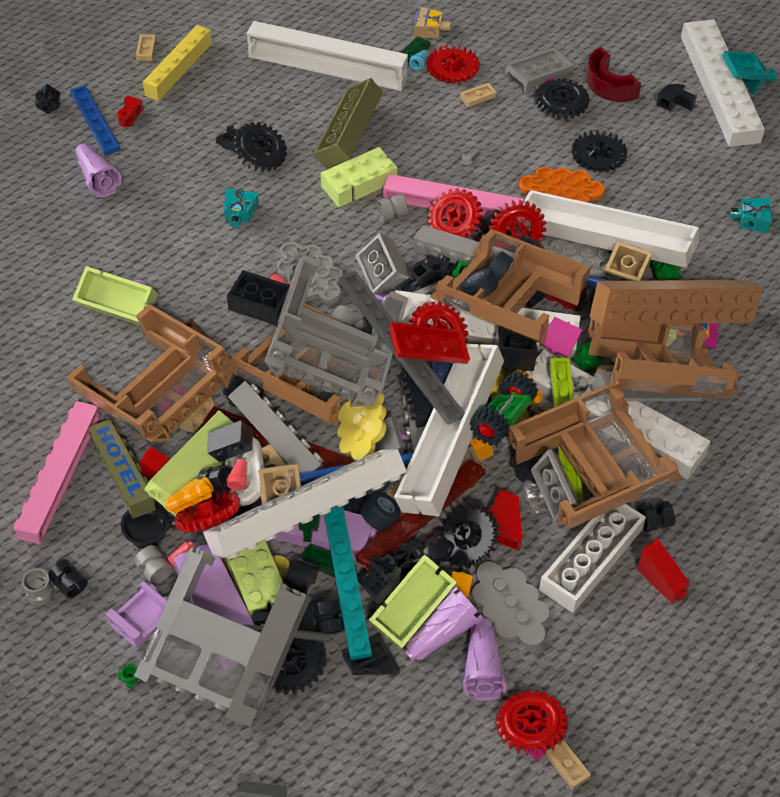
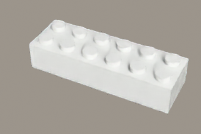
M624 504L591 519L541 577L539 590L574 613L640 534L646 517L627 504Z

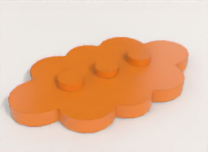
M541 167L535 171L534 175L523 176L519 181V190L526 195L529 194L530 190L589 203L590 201L602 199L605 194V186L598 181L591 180V176L586 171H570L564 167L555 170L549 167Z

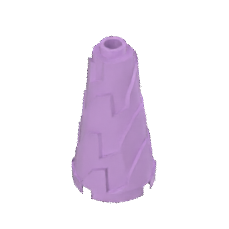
M87 144L78 145L75 153L84 173L85 183L91 193L103 198L117 192L115 188L117 186L120 188L122 183V176L118 169Z
M457 586L450 590L449 594L423 626L408 640V644L405 645L408 649L405 650V653L412 661L415 659L418 661L420 659L423 660L437 648L465 632L473 625L479 624L484 619L481 614L475 617L479 613L478 610L461 591L456 595L459 591Z
M484 617L479 624L471 627L463 690L468 697L469 693L473 694L475 700L489 701L499 698L501 691L505 694L507 678L501 665L494 626H492L490 620Z

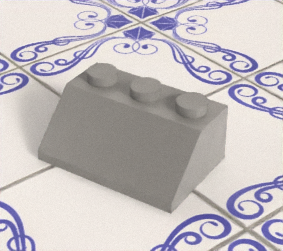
M378 233L355 255L373 294L396 289L395 287L410 278L394 239Z
M552 449L547 450L533 466L531 472L543 495L553 521L558 522L559 502L567 499L570 505L574 507L581 504V501L577 497L573 484L559 456Z

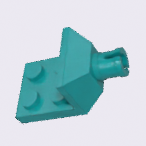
M724 51L722 55L732 76L737 79H743L751 95L756 94L765 81L774 82L777 78L776 70L766 69L755 53Z

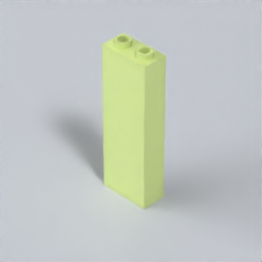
M218 411L149 481L144 490L165 508L167 498L178 492L188 482L197 479L201 469L224 465L225 461L218 462L207 453L208 433L231 425L233 422L222 412Z

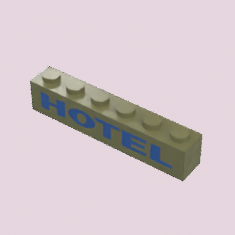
M109 419L88 427L91 441L132 518L134 519L156 510L154 502L157 500L144 490L148 484L147 478L141 476V468L138 463H134L135 459L132 451H127V443L124 438H120L121 434L118 426H114Z

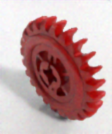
M446 44L445 50L440 46L439 52L437 49H434V54L431 52L427 59V70L430 72V75L434 76L435 79H440L441 82L446 81V83L451 82L452 84H455V82L460 84L461 81L467 82V79L471 80L472 77L476 76L480 66L476 53L472 54L471 49L466 53V46L463 50H460V44L457 49L454 48V44H452L451 49Z
M456 188L455 192L450 189L448 194L443 192V197L437 196L438 201L432 202L434 207H429L432 213L427 214V217L431 218L427 221L431 225L430 228L467 238V235L474 237L471 231L478 232L475 226H481L482 223L478 219L484 218L479 214L483 212V209L478 207L481 206V202L477 201V196H473L472 192L467 193L465 189L460 192L459 188ZM462 206L465 207L466 211L461 212ZM448 209L446 212V216L443 217L445 210Z
M519 199L518 205L512 200L511 207L505 203V210L499 207L501 213L494 212L497 219H490L494 225H490L489 229L506 234V230H510V236L521 238L520 233L524 237L526 232L530 231L527 236L539 243H542L539 239L545 237L542 232L547 230L546 227H542L547 223L546 220H543L545 215L541 213L540 208L536 209L534 203L530 206L528 200L525 205H523L521 199ZM513 220H515L516 224L518 225L520 233L516 229V225ZM526 220L530 222L531 227H527L524 224ZM500 238L496 240L497 248L510 252L513 251V248H511L512 243Z
M431 301L429 304L424 303L422 306L417 307L416 311L412 313L413 317L409 319V322L413 323V325L449 329L447 325L449 324L451 329L461 330L465 343L468 342L466 336L469 333L465 330L468 325L462 323L465 318H460L459 315L461 313L459 311L455 313V307L449 308L448 303H445L444 306L440 301L437 304L434 301ZM430 319H432L433 325L428 324Z
M223 492L222 498L219 493H216L215 500L210 497L195 504L194 508L187 507L188 512L182 510L181 513L177 512L174 520L178 530L183 532H199L215 527V525L227 521L229 517H232L238 511L240 499L235 493L229 492L227 496Z
M527 689L526 694L518 691L517 697L510 695V700H504V706L499 707L500 713L496 715V728L499 729L498 736L504 735L502 742L505 744L509 741L508 746L510 750L513 746L517 745V754L520 753L522 748H525L526 756L529 755L531 749H533L535 756H537L538 749L541 748L546 755V746H549L554 751V741L561 745L560 736L566 738L565 730L569 728L567 724L569 717L565 715L566 709L561 707L562 702L555 701L554 695L547 697V692L545 691L539 694V690L531 693L530 689ZM543 712L546 714L547 718L541 716ZM517 724L523 725V728L519 729Z

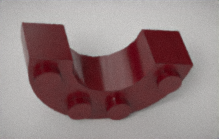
M601 46L595 49L589 57L586 81L589 88L598 96L610 101L627 102L638 99L642 83L632 74L619 76L609 72L611 55Z

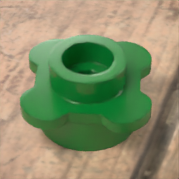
M133 663L124 666L117 675L118 680L125 682L127 688L134 687L135 683L141 679L134 676L137 667Z

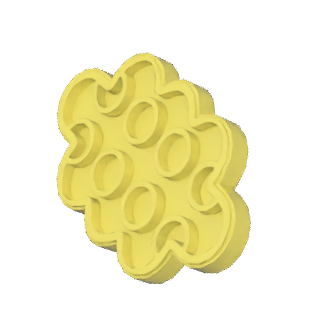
M383 392L377 397L374 406L350 407L351 401L349 400L340 408L338 419L341 424L337 433L342 439L339 449L343 454L352 456L356 461L375 452V443L381 440L386 432V423L383 420L387 410L382 405L384 402Z

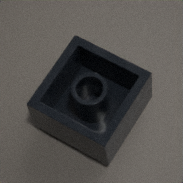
M497 328L494 345H498L504 360L501 369L534 371L538 353L537 342L503 328Z

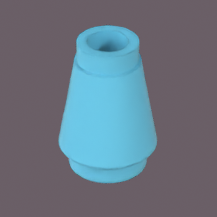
M422 50L410 58V67L416 71L423 69L429 53L426 50Z

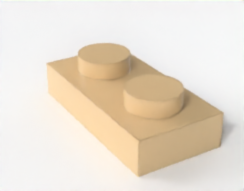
M140 34L136 61L153 60L156 35Z
M489 82L460 92V98L467 107L496 98L497 92Z
M564 740L561 741V745L558 743L555 745L554 751L551 748L547 750L545 756L572 790L590 779L591 774Z

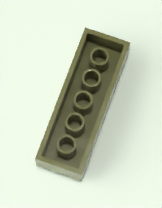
M372 78L348 87L313 153L325 168L337 166L339 163L346 162L353 157L352 154L355 148H357L358 142L363 136L364 130L369 124V120L375 112L374 109L380 102V97L383 93Z

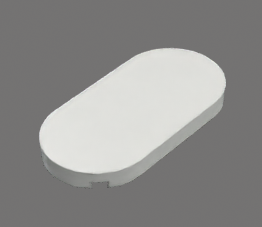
M254 437L252 451L225 461V465H229L232 468L239 459L245 460L248 463L247 485L241 491H229L239 497L241 506L250 505L261 496L258 470L264 469L261 445Z

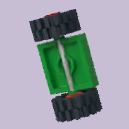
M517 371L509 373L500 385V394H497L487 407L481 408L470 422V430L474 431L472 433L474 436H478L477 440L480 441L482 439L483 444L488 442L489 446L493 444L495 446L502 441L509 431V426L517 422L538 394L537 384L532 383V377L530 379L527 378L529 375H523L521 371L519 373Z

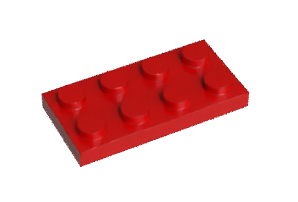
M391 322L388 327L397 357L468 364L470 361L461 330Z

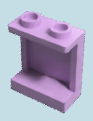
M144 581L140 583L141 590L117 612L111 608L105 614L108 624L136 648L158 630L156 625L168 600L167 597L163 598L159 595L158 590L152 584L148 585Z

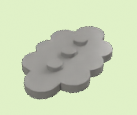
M564 239L553 240L549 246H544L550 252L590 266L589 275L597 278L605 277L606 272L604 270L612 253H608L607 249L573 241L568 242Z
M296 242L283 244L280 248L281 260L277 263V273L286 278V282L290 285L302 254L317 259L321 262L313 276L305 301L319 299L325 304L337 303L341 298L339 278L344 275L341 269L334 267L333 259L323 255L321 248L316 245L302 247Z
M495 562L481 564L477 569L476 578L478 584L472 590V600L478 607L482 608V616L492 622L495 634L499 639L503 641L518 639L527 648L539 647L545 640L543 625L549 618V609L544 602L538 600L539 592L537 588L527 584L525 574L517 568L503 570Z

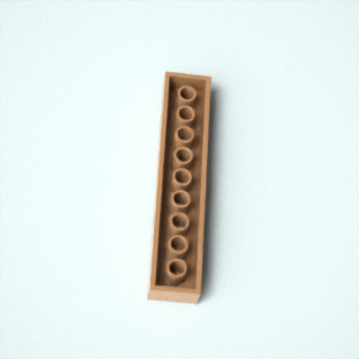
M750 280L597 281L590 318L602 326L754 322L763 287Z

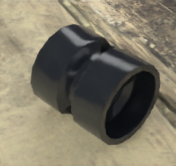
M221 465L203 468L199 472L197 479L200 480L207 477L214 489L212 493L231 491L232 489L227 485V477L232 467Z
M669 501L656 503L655 507L647 505L639 508V513L646 517L643 526L646 533L658 530L659 526L664 529L675 525V514Z
M66 559L56 563L48 574L50 581L59 588L67 599L76 597L84 591L88 584V580L81 572L77 571V568Z
M326 601L313 605L314 616L318 619L316 622L317 632L336 634L345 631L343 619L339 617L342 613L340 601Z

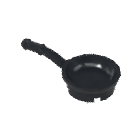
M155 504L156 510L134 519L127 510L120 523L121 532L124 537L138 548L158 545L165 538L167 531L170 528L176 527L174 520H170L162 507Z

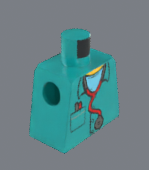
M226 189L224 202L225 220L230 221L229 225L233 228H238L240 222L250 223L259 206L258 192Z
M770 198L742 199L740 208H730L729 218L739 219L740 228L768 233L771 225Z

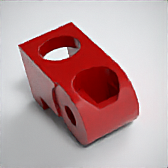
M127 95L124 98L125 105L123 109L117 112L118 122L122 127L131 126L143 111L142 100Z

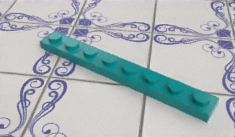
M336 505L330 508L331 511L324 514L350 660L372 657L343 506L337 507Z

